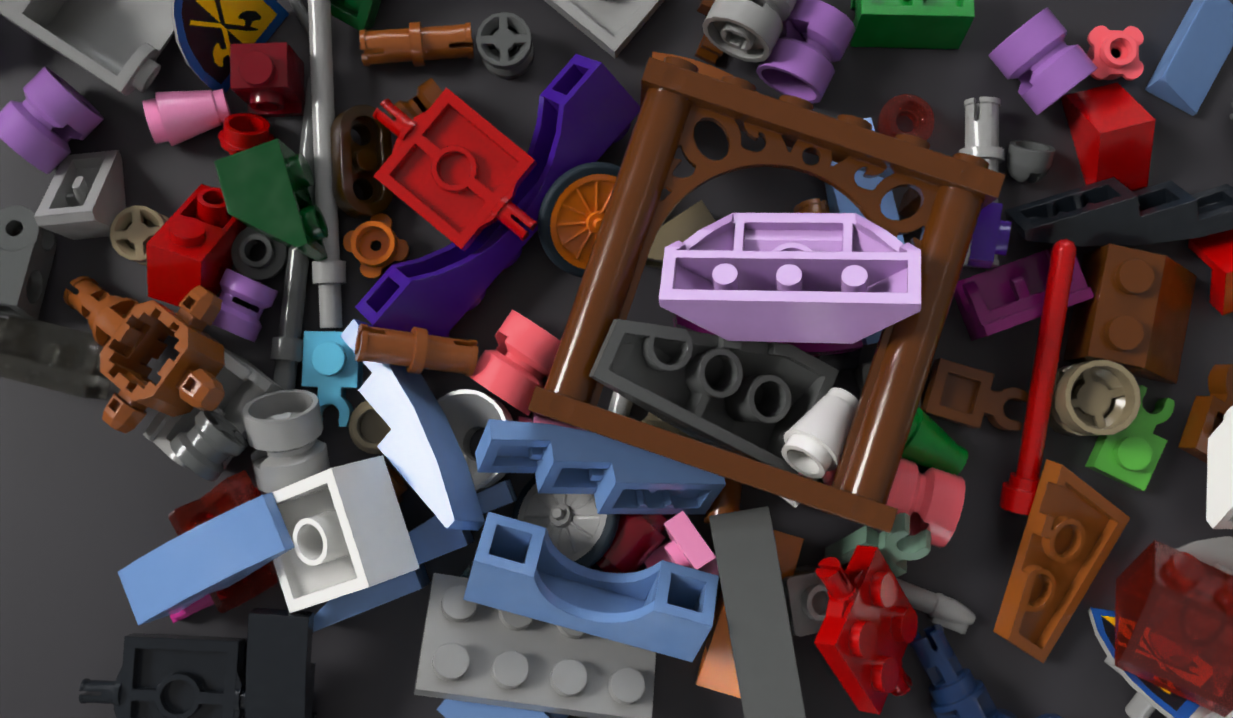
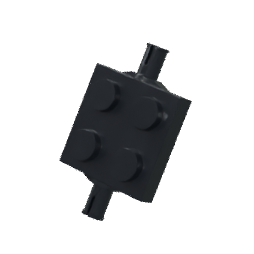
M145 633L129 634L124 636L123 664L116 681L90 680L85 678L81 682L79 691L87 692L79 695V702L81 704H113L116 718H242L245 712L246 679L243 673L245 638Z

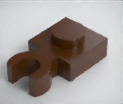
M939 358L934 360L921 409L928 416L972 429L981 427L982 419L985 415L989 422L997 429L1015 431L1021 430L1022 423L1010 420L1005 416L1003 411L1004 404L1009 399L1015 402H1028L1029 394L1020 388L1014 387L993 391L991 386L995 374Z
M1215 364L1212 367L1208 376L1210 396L1195 397L1178 448L1207 463L1208 438L1221 424L1226 411L1233 406V364Z

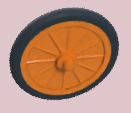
M591 162L576 166L561 175L544 196L538 215L540 242L549 259L566 273L583 277L620 167L605 162Z

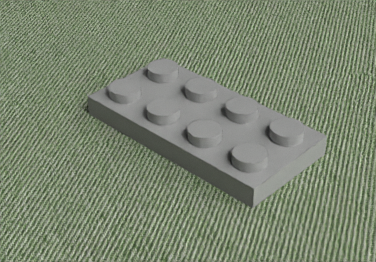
M438 573L433 574L414 695L586 718H652L656 652L463 600L469 578Z

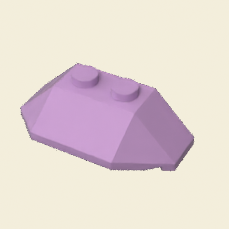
M731 213L698 230L684 242L678 240L665 247L659 304L660 307L727 341L854 344L921 311V249L908 242L903 244L890 232L857 213Z

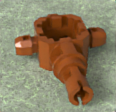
M80 276L70 282L79 292L76 295L73 291L66 288L63 296L64 301L69 307L75 309L89 320L88 324L92 330L94 340L103 347V350L100 352V372L121 389L119 393L114 392L103 411L102 420L110 427L125 434L132 431L147 415V411H145L147 407L171 417L190 413L194 407L202 411H213L218 407L225 397L223 385L216 378L225 365L224 346L206 333L204 328L207 324L211 326L220 312L223 301L221 298L203 286L198 285L191 289L179 303L181 308L178 312H175L154 300L139 303L135 299L123 298L117 295L112 296L89 276ZM168 335L178 338L179 341L174 346V349L179 352V355L175 360L169 358L158 372V375L162 378L158 384L153 383L148 378L153 369L147 364L151 358L157 360L168 346L164 342Z

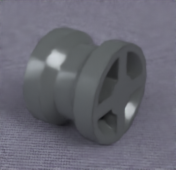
M508 12L495 13L483 20L477 30L476 43L483 65L488 72L497 78L508 80L518 78L526 73L533 63L535 51L530 29L525 21L514 13ZM514 46H516L517 48H515V50L510 54L509 57V51H511L514 48Z
M201 410L195 416L194 427L189 432L177 434L170 442V447L174 454L190 470L206 480L214 481L224 471L223 463L230 456H239L248 447V444L238 429L214 410Z

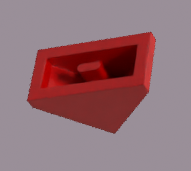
M1118 82L1064 95L1061 100L1085 185L1115 177L1132 192L1148 187L1156 119Z

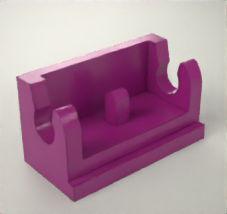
M1052 247L958 281L954 297L971 341L1041 317ZM1075 258L1068 307L1094 298L1091 287L1087 286L1077 258Z

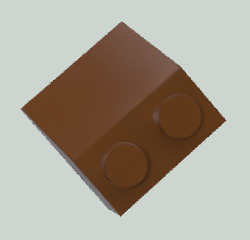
M1110 243L1084 254L1081 270L1087 286L1091 287L1094 298L1074 305L1063 361L1080 364L1095 360H1109L1121 364L1135 377L1177 384L1197 276L1166 255Z

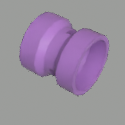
M226 268L219 282L222 290L219 298L223 300L222 306L212 324L255 342L262 328L259 319L264 309L272 307L278 291ZM233 297L250 303V308L233 302Z

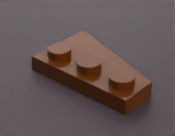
M1046 459L993 630L994 633L1043 664L1130 520L1128 515L1062 464Z

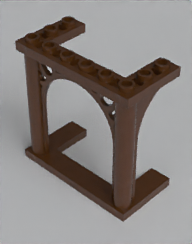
M668 56L664 58V61L649 57L641 80L639 115L544 388L535 387L528 410L582 430L593 432L781 496L854 523L891 533L898 509L886 505L981 209L998 199L1006 175L988 169L989 163L974 155L956 153L951 157L930 150L931 145L929 142L914 135L897 134L893 138L872 131V124L862 118L847 114H841L837 118H833L813 111V104L802 98L781 95L779 99L758 93L756 92L755 85L739 77L723 76L721 80L698 73V67L687 60ZM700 122H714L725 132L729 143V151L723 159L716 161L708 159L697 148L694 133ZM740 131L745 132L754 141H757L758 137H762L765 141L764 149L754 152L743 148ZM786 146L792 147L790 152ZM677 148H681L685 159L695 167L694 173L689 177L680 178L673 176L674 170L682 162L681 159L674 158ZM803 152L818 156V163L815 165L806 164L802 158ZM832 161L838 163V164H836V165H834V166H831V162H832ZM756 167H776L802 172L818 178L837 189L861 211L867 220L887 230L896 238L898 235L910 234L922 228L920 240L915 237L910 240L912 245L921 249V311L882 330L832 486L597 407L604 385L589 377V374L613 319L627 320L648 255L658 231L672 210L687 195L708 181L726 173ZM861 170L865 172L863 174L865 178L879 176L884 179L874 190H867L858 186L854 177L855 173ZM910 187L904 193L898 210L899 215L908 218L903 220L886 218L880 208L885 194L895 188ZM666 188L670 194L661 201L663 189Z

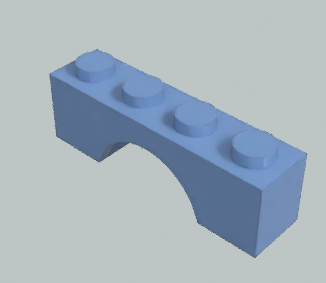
M488 512L463 600L693 662L713 627L719 576L664 560L647 569L631 573H609L582 566L563 555L552 543L546 527Z

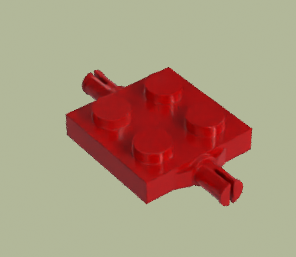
M446 87L428 110L415 116L413 119L394 105L388 98L383 100L380 105L394 116L396 121H393L378 107L375 109L373 118L378 120L398 138L396 139L392 154L373 177L465 252L483 229L497 220L515 233L522 241L530 234L514 221V218H517L530 230L533 231L538 221L531 218L512 201L515 198L517 188L535 168L537 162Z
M857 545L845 571L840 561L835 557H827L817 564L820 568H816L815 571L828 590L829 600L824 621L814 644L857 709L862 712L880 715L888 693H892L895 696H903L911 690L908 685L912 686V680L902 667V658L908 643H911L916 636L918 616L879 548Z

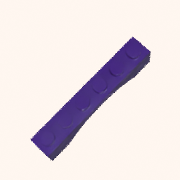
M575 54L539 95L537 121L528 150V155L537 162V165L517 188L515 198L512 201L534 220L538 221L541 203L552 184L561 175L576 166L597 162L611 144L616 143L626 135L631 126V121L640 112L639 104L602 62ZM517 218L513 219L530 234L522 241L515 233L497 220L485 227L465 252L454 243H451L423 257L392 264L355 308L374 327L411 332L413 327L426 328L429 335L449 337L450 330L467 311L475 308L483 300L486 289L501 271L517 261L522 253L523 246L538 230V224L532 231Z

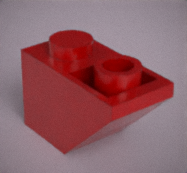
M201 184L146 243L148 297L180 307L179 303L191 289L198 285L203 286L215 295L221 290L219 282L225 269L231 270L233 266L231 248L234 239L247 227L228 214L221 188Z

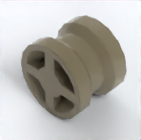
M135 205L125 208L116 215L110 227V240L113 248L120 256L147 267L146 243L169 218L147 206Z

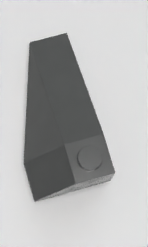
M613 319L589 377L699 442L798 475V472L782 456L781 450L785 445L784 434L828 393L834 385L839 370L790 344L727 341L715 334Z

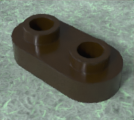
M362 104L355 105L340 113L334 119L331 126L333 196L337 205L344 213L358 219L368 218L381 213L389 206L393 197V192L373 177L392 154L391 131L373 118L374 107ZM351 129L359 133L361 145L353 141ZM354 183L358 184L363 191L362 200L357 198L353 191Z

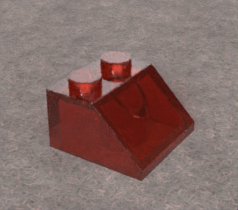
M1154 540L1116 578L1115 666L1226 717L1233 710V576L1197 560L1189 553L1178 551Z

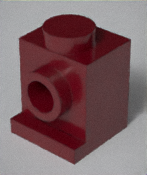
M287 42L230 44V87L247 103L248 113L261 117L303 116L305 104L304 62Z

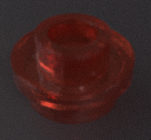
M902 94L890 99L883 106L878 117L879 132L893 138L897 134H909L927 141L933 132L935 123L934 114L929 104L922 98L912 94ZM901 115L909 117L914 125L913 131L904 132L900 130L896 124V118Z

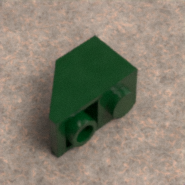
M277 138L214 161L229 215L249 228L317 262L328 258L323 239L328 237V227L319 207L312 204L308 187L314 185V179L310 166L301 153L295 154Z

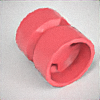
M511 310L495 334L498 347L496 350H484L477 361L475 372L470 378L529 416L531 411L528 410L535 387L544 388L542 380L545 376H549L560 340L528 318Z
M901 458L886 505L897 508V514L906 513L910 516L909 535H916L920 531L927 529L931 532V545L942 548L950 541L959 522L965 499V480L961 476L936 468H929L924 473H920L916 462Z

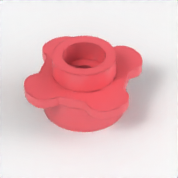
M1100 25L1091 30L1087 37V41L1091 45L1087 55L1098 69L1091 73L1090 76L1096 80H1115L1121 76L1127 81L1137 79L1144 70V65L1139 60V46L1144 40L1142 32L1134 26H1128L1123 31L1109 30L1107 27ZM1112 49H1117L1120 52L1118 58L1112 56Z

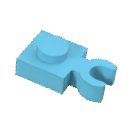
M304 331L301 386L318 388L317 397L319 399L321 415H323L326 407L334 405L339 411V427H349L350 416L354 409L350 401L346 399V389H360L362 386L363 362L355 361L356 354L340 337L342 332Z

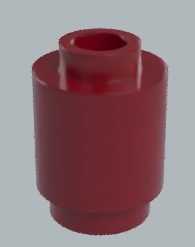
M620 514L619 526L613 543L596 564L604 572H636L665 540L666 537L662 533L666 530L664 523L668 519L662 514Z

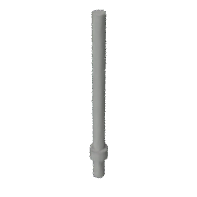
M308 0L315 205L321 210L328 227V237L323 239L328 258L318 262L312 261V282L314 285H318L320 328H343L341 284L347 283L346 261L340 260L338 205L333 196L331 126L335 119L330 0Z

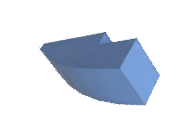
M271 492L241 504L164 543L118 571V575L139 626L176 614L204 596L230 587L293 549L294 544Z

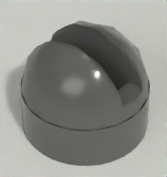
M1029 140L1010 141L1006 157V167L1010 176L1015 181L1021 183L1026 180L1029 183L1039 182L1047 176L1052 166L1055 148L1044 143Z

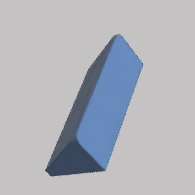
M1193 0L1149 80L1145 91L1191 116L1197 114L1233 47V4L1229 0Z

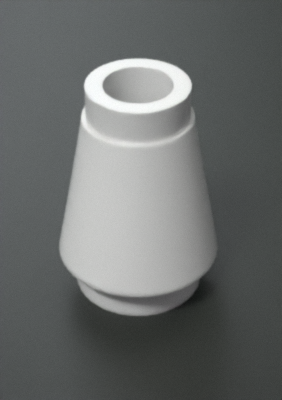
M831 388L825 396L784 434L785 445L781 453L785 461L797 472L815 479L822 478L827 471L835 470L841 458L859 403L857 398L842 388Z

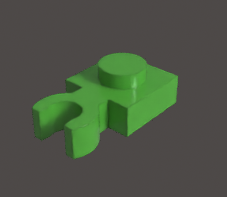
M1138 385L1140 388L1141 405L1137 417L1126 429L1114 435H1099L1085 467L1135 491H1145L1168 441L1153 434L1157 424H1161L1171 417L1175 402L1170 398H1159L1154 410L1148 413L1142 405L1143 397L1146 395L1148 388Z

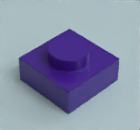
M992 202L981 209L971 240L967 266L990 269L994 262L995 254L1006 256L1011 221L1000 220L1002 203Z

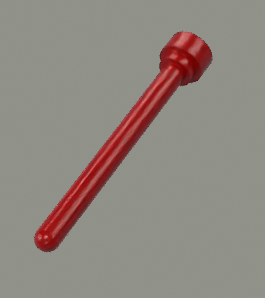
M1068 239L1058 240L1052 247L1017 471L1011 472L1009 481L1002 483L999 506L1004 510L1028 516L1041 478L1040 472L1076 258V246Z

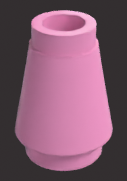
M223 89L214 91L155 92V98L142 101L147 124L156 144L169 142L171 146H175L221 126L224 119L231 115Z

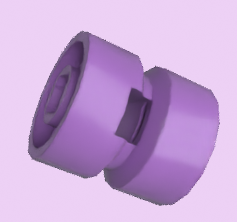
M797 0L790 16L785 21H782L783 30L770 56L765 61L759 63L756 72L761 80L783 95L796 96L810 103H818L821 101L835 73L832 63L841 60L856 29L848 16L834 6L821 0Z
M1048 7L1028 20L988 55L1007 80L1018 79L1021 82L1018 93L1036 115H1039L1098 69L1078 44L1067 45L1064 42L1067 30Z
M44 66L23 87L26 99L23 102L11 100L0 111V138L27 162L40 171L50 174L71 153L68 142L71 139L84 140L104 118L76 89L54 71Z

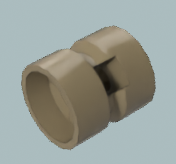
M1095 360L1063 366L1057 369L1048 425L1054 431L1067 436L1114 435L1126 429L1137 417L1141 405L1140 388L1133 374L1121 364L1109 360Z

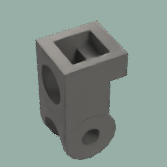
M21 205L9 206L0 210V315L38 321L56 251L57 238L54 232L38 227L34 218L35 213L30 208Z

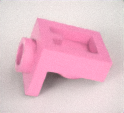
M684 511L666 521L664 526L670 541L656 549L644 562L646 567L649 568L664 560L719 576L716 556Z

